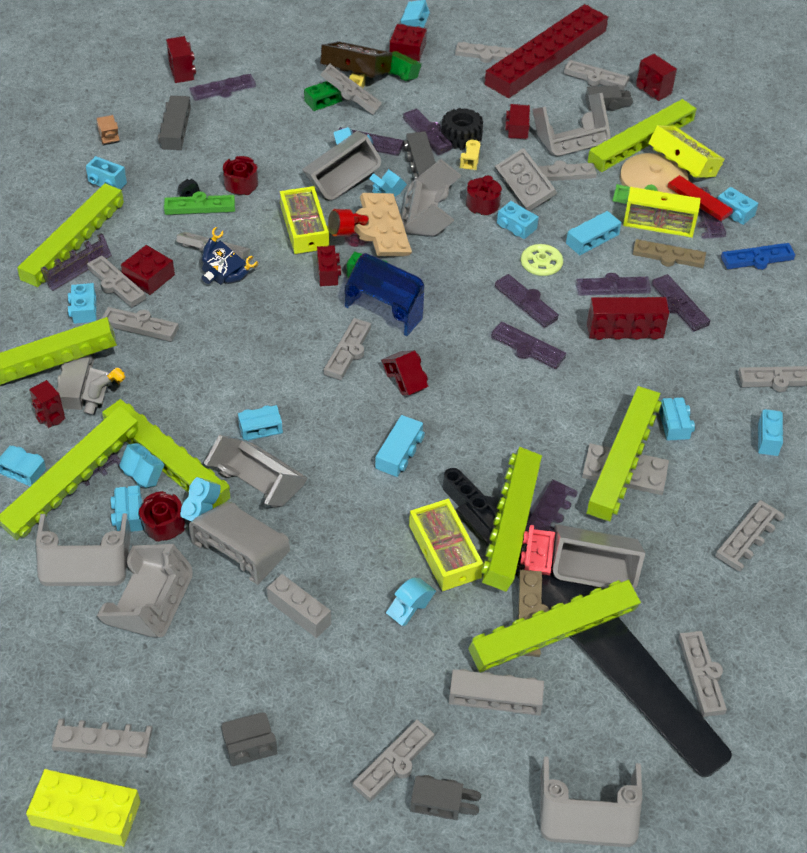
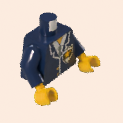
M215 227L212 230L213 237L209 238L203 248L202 262L204 264L202 270L205 274L202 276V280L206 284H210L215 280L220 285L225 282H239L250 272V268L258 266V261L250 265V261L254 258L253 256H249L245 262L221 240L217 242V239L224 235V231L219 236H216L215 231L218 227Z

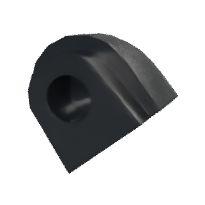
M192 178L181 182L177 189L179 197H192L194 193L201 192L197 182Z

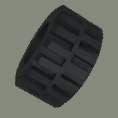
M457 108L446 112V115L443 116L441 139L444 144L447 143L448 147L453 146V149L460 148V150H463V148H466V142L469 140H477L479 143L482 141L483 118L478 112L472 109L468 110V108Z

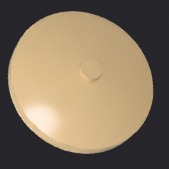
M644 153L629 158L623 164L620 180L622 185L644 189L647 185H655L659 192L677 194L668 188V182L679 175L688 180V173L686 170L678 167L677 162L665 158L666 155Z

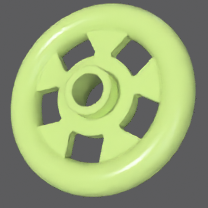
M535 244L523 251L521 264L528 272L534 275L549 276L557 273L562 268L563 256L553 246ZM533 259L534 263L530 264L528 260ZM551 260L556 261V264H550ZM538 266L546 267V269H539Z

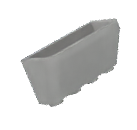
M356 131L304 167L302 171L326 199L333 200L378 169L381 165V158L368 136Z
M555 524L553 531L555 532L552 570L556 578L608 588L611 583L617 580L623 582L629 579L633 588L637 587L645 557V551L638 539Z

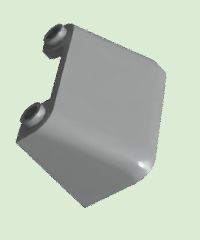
M225 502L199 515L189 523L192 544L198 548H201L203 545L208 548L211 545L240 563L242 571L247 569L252 575L249 580L257 585L290 551L289 539L285 534L278 533L239 509L232 502Z
M174 544L132 546L126 561L133 575L118 605L116 606L111 602L103 604L97 617L109 626L149 637H163L192 579V567Z

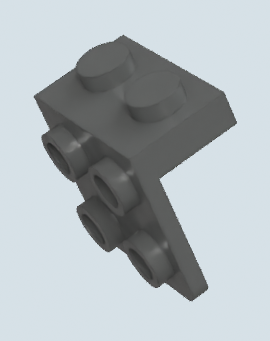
M261 712L222 724V732L231 767L278 754L276 738L271 731L266 713Z

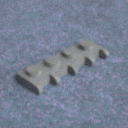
M760 500L720 547L715 557L737 571H742L744 565L739 562L743 556L747 559H751L754 556L749 548L754 543L762 546L765 541L760 535L764 530L772 533L775 530V526L771 524L772 520L775 518L778 521H782L785 518L784 514Z
M65 719L58 720L52 743L53 750L147 758L152 726H147L146 732L131 731L132 724H126L125 731L108 729V722H103L102 728L98 729L85 728L86 722L84 720L79 721L78 727L64 726Z

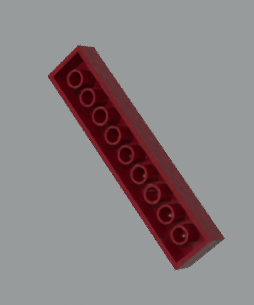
M582 5L488 68L485 73V86L508 99L606 32L608 16L591 8L589 5Z

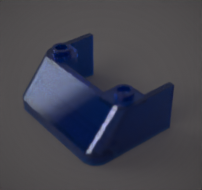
M364 253L357 259L345 285V307L349 308L356 299L362 296V293L392 306L394 318L404 323V335L408 336L423 319V281L418 276L370 254Z

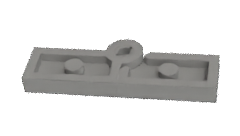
M458 42L455 55L480 58V61L489 63L492 61V58L497 61L502 60L516 49Z
M572 60L568 62L564 69V74L587 80L591 86L599 84L605 86L618 85L620 90H624L629 82V76Z
M331 64L320 75L327 82L338 88L346 100L357 102L373 115L382 104V102Z
M556 161L551 166H538L549 181L596 178V170L593 163L566 164L564 161Z
M182 232L177 235L176 242L183 243L182 245L185 247L195 246L203 251L209 238L189 232ZM223 242L242 259L249 256V248Z
M102 255L87 263L88 269L102 281L103 292L116 293L131 308L146 299V294Z
M108 307L102 317H108L112 328L171 342L179 329L178 323L151 318V314L147 310L132 313Z
M355 318L352 320L325 366L324 375L342 380L353 359H361L364 356L362 343L371 330V323Z
M807 366L739 368L738 371L742 387L772 386L774 390L784 392L788 386H807Z
M702 631L680 633L679 641L702 716L725 714L727 709L718 684L723 673L722 666L719 663L711 662Z
M416 720L353 782V788L371 802L396 776L402 779L409 777L412 773L411 761L434 739V733L420 721Z

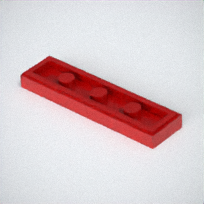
M680 175L668 182V188L679 195L701 198L699 208L719 221H723L733 212L731 207Z

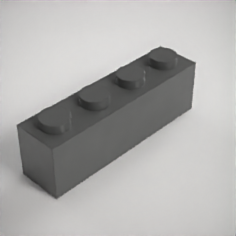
M170 95L169 102H166V112L163 113L164 123H161V133L158 134V143H161L162 150H182L191 111L190 96Z
M426 131L406 133L403 147L404 151H407V161H411L410 171L414 172L413 180H415L436 162Z

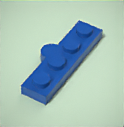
M789 243L725 251L721 254V259L727 269L747 266L766 269L768 263L789 261L795 258V253Z

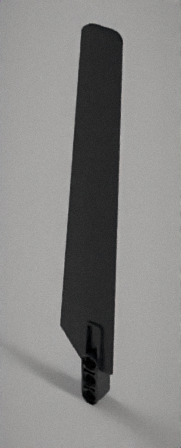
M447 469L443 479L444 492L459 506L456 511L489 546V544H492V541L489 540L493 528H496V525L493 524L497 512L499 513L500 511L497 509L500 498L485 496L459 469ZM529 511L525 531L529 532L530 525H534L535 530L546 531ZM523 542L515 573L518 578L520 570L525 569V565L521 564L522 551L527 552V544H523ZM551 564L550 575L542 574L541 603L551 610L556 604L563 603L565 605L570 603L576 596H588L595 588L592 585L556 578ZM619 617L572 636L699 776L709 777L730 761L732 753L728 746Z

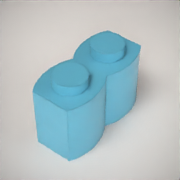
M135 443L127 444L119 466L127 476L133 477L139 486L148 488L156 486L164 463L152 455L144 446Z
M9 446L0 456V474L28 486L34 484L46 470L44 459L40 455L27 453L22 447Z
M196 477L190 485L189 497L182 505L181 517L192 521L199 515L213 509V504L219 497L221 486L210 480Z

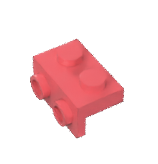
M530 525L529 532L525 531L523 544H527V552L522 551L521 564L525 565L524 570L542 571L543 575H550L555 532L535 530L534 525Z

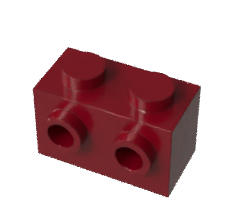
M510 104V111H506L507 121L505 131H508V138L528 139L530 105Z
M335 245L317 246L320 287L337 286L338 276H341V265H337L340 263L339 253H336Z
M47 380L29 389L32 398L31 402L36 413L35 417L40 424L44 423L50 428L66 419L60 394Z

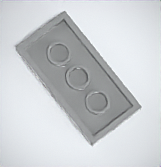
M524 148L495 166L521 204L528 211L557 194L555 188Z
M589 444L582 478L598 481L610 453V447ZM637 455V458H639L636 470H631L633 473L630 485L626 484L625 487L663 495L669 460L647 455Z

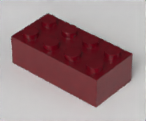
M591 297L587 319L589 339L638 340L641 338H664L669 317L666 297Z

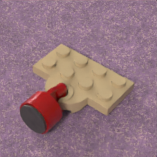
M362 193L360 200L363 208L359 209L356 213H353L350 209H333L328 218V227L333 236L358 234L361 240L373 241L377 256H409L412 253L394 194Z

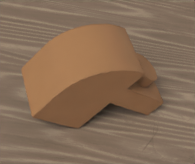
M113 115L97 118V127L102 143L107 144L120 141L117 122H115Z

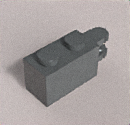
M618 85L592 86L586 89L585 100L589 111H591L588 95L603 93L606 110H617L633 104L630 91L620 90Z
M416 775L410 812L458 820L459 813L467 815H477L479 813L478 806L461 802V799L479 801L482 794L476 790L463 788V784L452 779L444 781L429 775Z

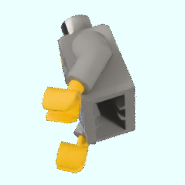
M90 368L82 397L86 401L85 413L95 415L98 404L103 405L107 388L112 385L114 380L120 384L125 379V373L120 368H115L110 373Z

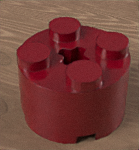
M236 156L234 160L230 161L228 159L223 164V177L226 191L234 194L250 195L257 188L258 169L257 164L254 163L252 158Z
M490 175L470 180L467 186V208L475 214L476 212L481 213V215H491L497 212L501 203V185L493 180V177Z
M160 491L150 494L143 500L144 503L139 508V515L144 531L150 538L160 542L172 539L184 532L185 518L181 517L182 504L176 495Z

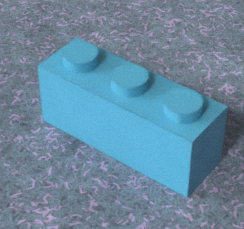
M606 211L570 229L567 233L566 244L578 255H582L618 236L622 222Z
M401 415L376 455L375 469L398 477L401 471L404 472L408 465V458L413 457L416 452L417 443L423 441L425 435L423 423Z

